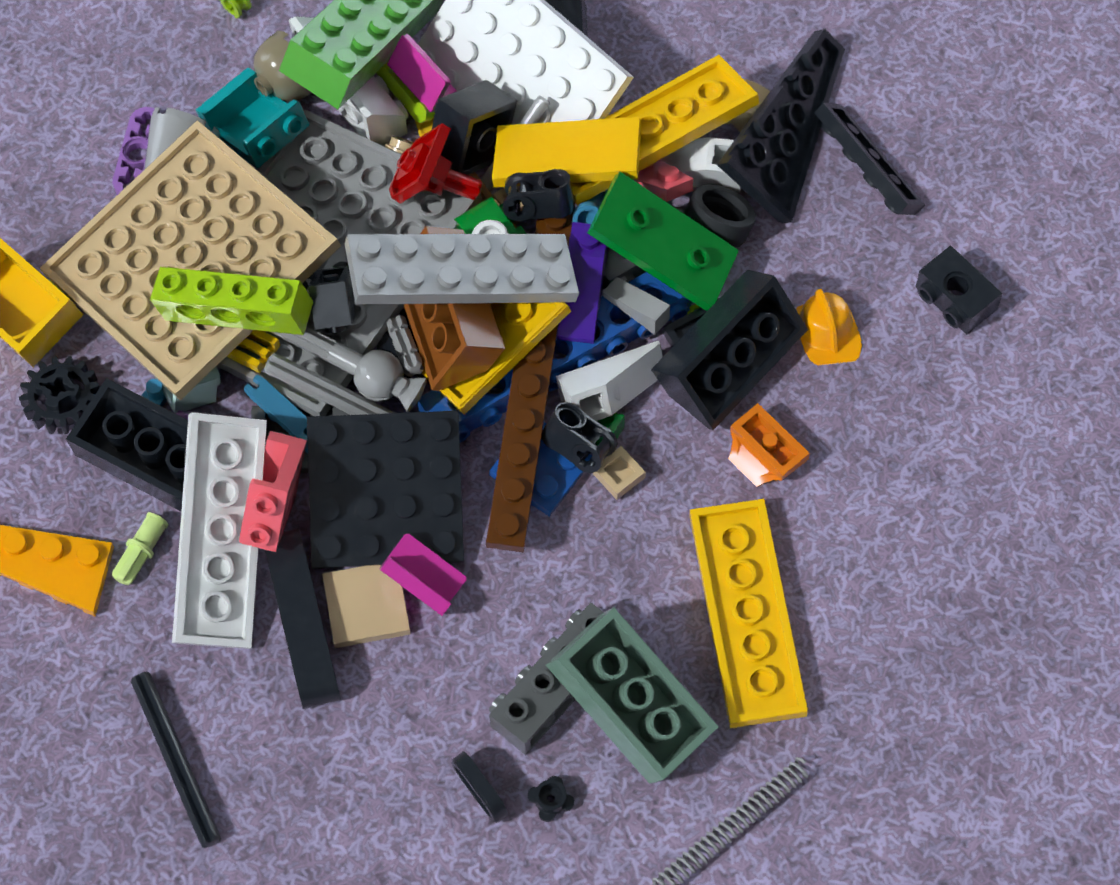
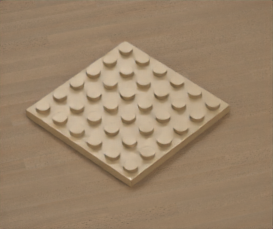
M197 120L44 263L40 270L181 401L253 330L165 321L150 301L160 267L300 280L303 283L341 247V244L335 236Z

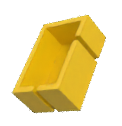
M0 238V339L34 367L84 314L63 292Z

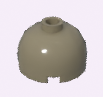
M278 30L267 38L255 53L253 67L258 77L254 79V83L264 96L272 94L288 103L293 99L300 101L312 92L279 71L289 45L283 38L289 34Z

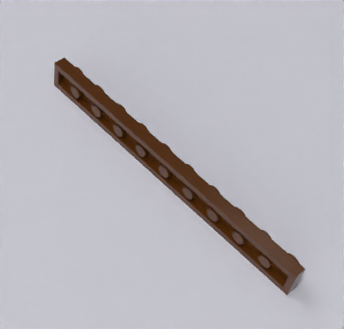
M572 213L563 218L537 219L535 234H565L567 245L569 246ZM558 325L513 368L486 548L524 553Z

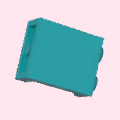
M247 67L195 110L199 118L206 121L204 126L212 132L214 127L217 128L221 134L219 139L241 158L258 169L309 127L310 124L300 102L293 99L287 104L272 94L264 96L254 83V79L258 77L257 73Z

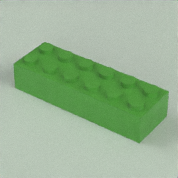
M333 0L290 39L279 71L339 110L389 61L400 37L409 34L413 38L438 13L444 0Z

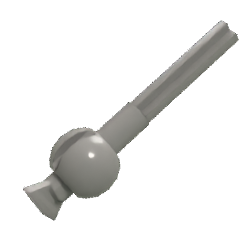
M307 326L304 335L271 332L354 375V383L359 393L369 400L382 402L395 396L399 398L405 410L409 412L421 399L427 379H408L404 377V369L399 359L390 352L372 350L362 355Z

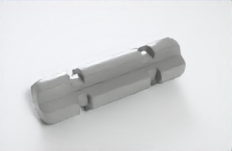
M398 315L395 318L390 317L386 324L399 361L402 363L404 374L408 377L421 374L424 367L411 331L408 329L406 318L402 315Z

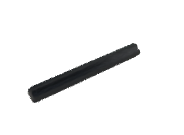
M149 672L135 675L131 679L132 686L197 838L203 848L211 847L221 841V836L153 678Z

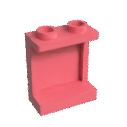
M270 431L264 453L263 481L252 479L249 484L239 538L241 544L273 552L277 551L296 498L307 440Z

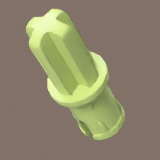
M147 513L145 520L133 539L126 541L127 549L112 571L114 579L125 585L132 584L146 559L153 557L154 553L152 550L163 531L168 527L166 520L157 514Z

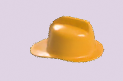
M818 289L804 304L797 306V312L809 329L800 340L811 362L815 365L853 362L859 358L862 348L860 333L852 312L842 297Z

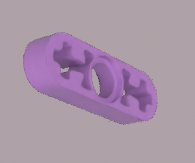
M141 107L130 116L112 180L116 195L124 189L123 184H128L131 177L130 170L134 171V179L144 171L146 157L140 161H134L129 158V154L138 148L147 150L150 124L146 128V138L142 137L143 133L140 124H145L146 120H151L154 108Z

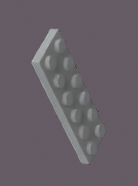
M347 234L345 240L355 304L576 302L579 295L565 234Z

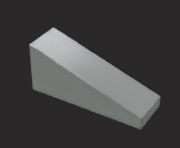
M618 277L602 292L603 297L654 335L670 319L669 304Z

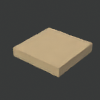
M381 565L361 566L322 573L335 648L411 635L403 588L379 569Z

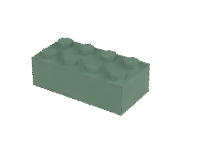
M615 608L600 614L546 664L548 669L649 784L664 780L718 728V725Z

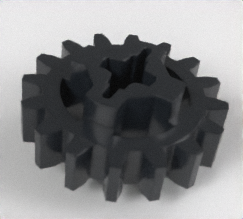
M53 356L51 365L47 366L43 361H39L40 370L37 373L31 370L27 371L30 382H21L20 387L23 395L19 396V401L24 408L23 412L27 420L32 419L35 428L39 430L46 424L49 434H53L57 427H61L64 434H68L69 426L77 423L99 390L100 385L97 382L98 379L93 370L88 371L87 365L83 360L75 366L72 356H68L64 363H60L57 356ZM77 379L78 381H80L83 384L84 389H81L78 384H75L74 380ZM37 400L46 406V411L37 405Z

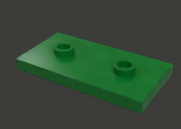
M622 172L614 176L587 232L705 311H708L717 301L739 252L738 249Z

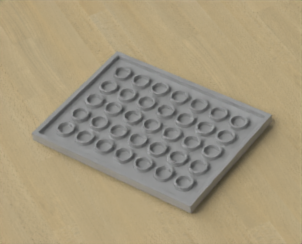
M304 110L310 126L267 160L258 170L260 174L335 236L341 244V247L317 270L349 266L345 249L347 234H420L425 226L458 229L454 219L477 206L482 200L481 192L476 200H471L447 190H443L441 196L422 190L401 204L391 198L389 187L397 171V163L401 154L307 110ZM306 279V282L309 285L311 279ZM355 304V319L352 325H348L347 330L337 333H326L325 328L315 330L311 308L307 327L365 355L374 350L388 330L387 320L390 317L395 318L404 308V304ZM264 331L279 340L281 346L275 353L345 388L353 379L354 375L269 331ZM246 337L247 339H249V340H251V341H253V342H255V343H257V344H259V345H261V346H263V347H265V348H268V347H266V346H264V345L258 343L257 341H255V340H253V339H251V338H249V337ZM240 346L236 347V349L254 357L257 360H259V358L261 357L249 351L248 349H244ZM227 356L217 365V367L256 387L258 386L253 381L255 375L263 377L295 407L312 416H326L332 408V405L267 374L264 368L259 374Z

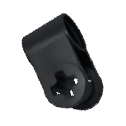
M552 169L543 172L515 173L505 181L507 197L503 201V212L509 219L525 221L542 218H563L570 215L575 209L570 176L564 170ZM518 183H520V192L517 189ZM521 202L524 205L523 211H520Z
M568 402L560 403L556 406L542 431L541 437L547 447L561 454L585 473L597 472L603 465V458L610 456L618 445L615 434L609 428L588 416L578 406ZM600 437H603V440H602V441L599 443V445L597 446V445H596L597 440H598ZM592 453L593 455L590 460L586 461L585 459Z

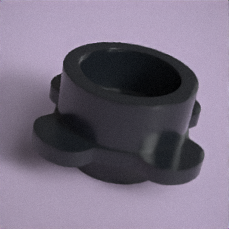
M551 776L548 780L541 782L537 787L530 788L528 791V800L531 803H535L539 810V818L544 822H551L556 814L563 810L570 811L574 807L573 796L567 794L563 786V780L558 776ZM549 796H553L555 800L553 802H549L547 798Z

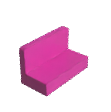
M409 34L400 37L387 65L412 93L425 104L430 112H434L439 98L454 93L457 90L450 84V79Z
M408 533L401 538L379 568L441 616L450 607V601L466 581L464 574Z

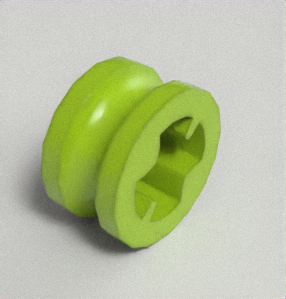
M220 0L223 7L235 18L242 16L243 9L248 11L252 7L250 0Z

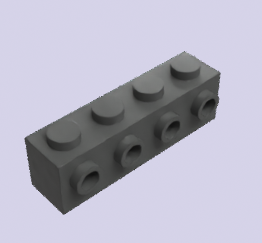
M590 603L583 611L578 609L571 615L565 625L567 629L558 639L552 637L540 652L542 657L533 667L530 665L525 666L515 679V687L507 695L505 693L500 694L489 708L491 712L489 714L490 727L524 755L529 753L576 700L548 669L546 664L600 614L604 613L593 603Z

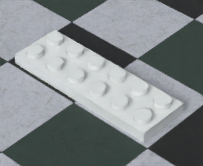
M194 412L188 415L172 643L250 649L252 647L258 548L241 544L239 538L249 484L252 479L263 481L267 420Z

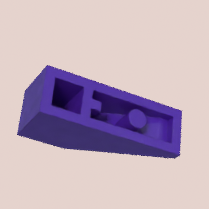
M572 222L568 249L579 295L576 302H565L571 312L558 324L557 340L594 344L609 247L587 233L591 224Z

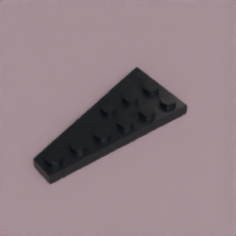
M826 29L813 32L717 163L721 170L780 223H789L793 220L821 129L822 121L817 117L815 111L822 103H829L845 48Z

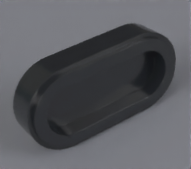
M463 751L454 757L451 764L455 772L489 819L494 823H498L507 817L509 813L503 801L470 756Z

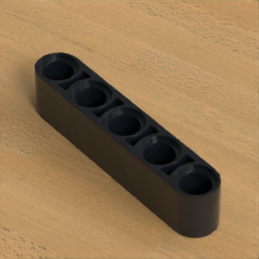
M296 528L284 531L277 551L265 550L302 708L307 709L341 700L300 530Z

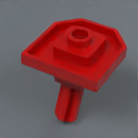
M441 123L416 139L412 146L403 152L398 160V168L389 187L393 200L401 204L422 190L440 196L443 190H447L471 200L478 198L482 188V181L451 170L452 162L440 155L451 128Z

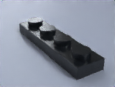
M822 103L815 111L817 117L822 121V129L841 144L845 157L861 168L864 172L863 178L873 188L878 189L885 197V205L898 215H915L919 213L925 206L923 201L841 104Z

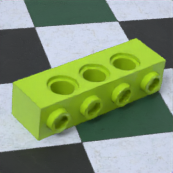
M169 267L159 268L150 301L165 321L304 335L313 305L311 297L300 280Z

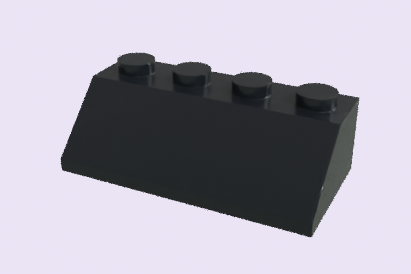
M746 270L663 356L651 371L669 397L708 429L714 430L809 329L774 275Z
M106 378L67 436L66 441L75 456L182 512L188 420Z

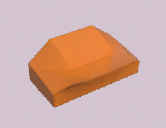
M758 403L730 427L732 446L728 459L756 487L772 480H784L809 460L810 453Z

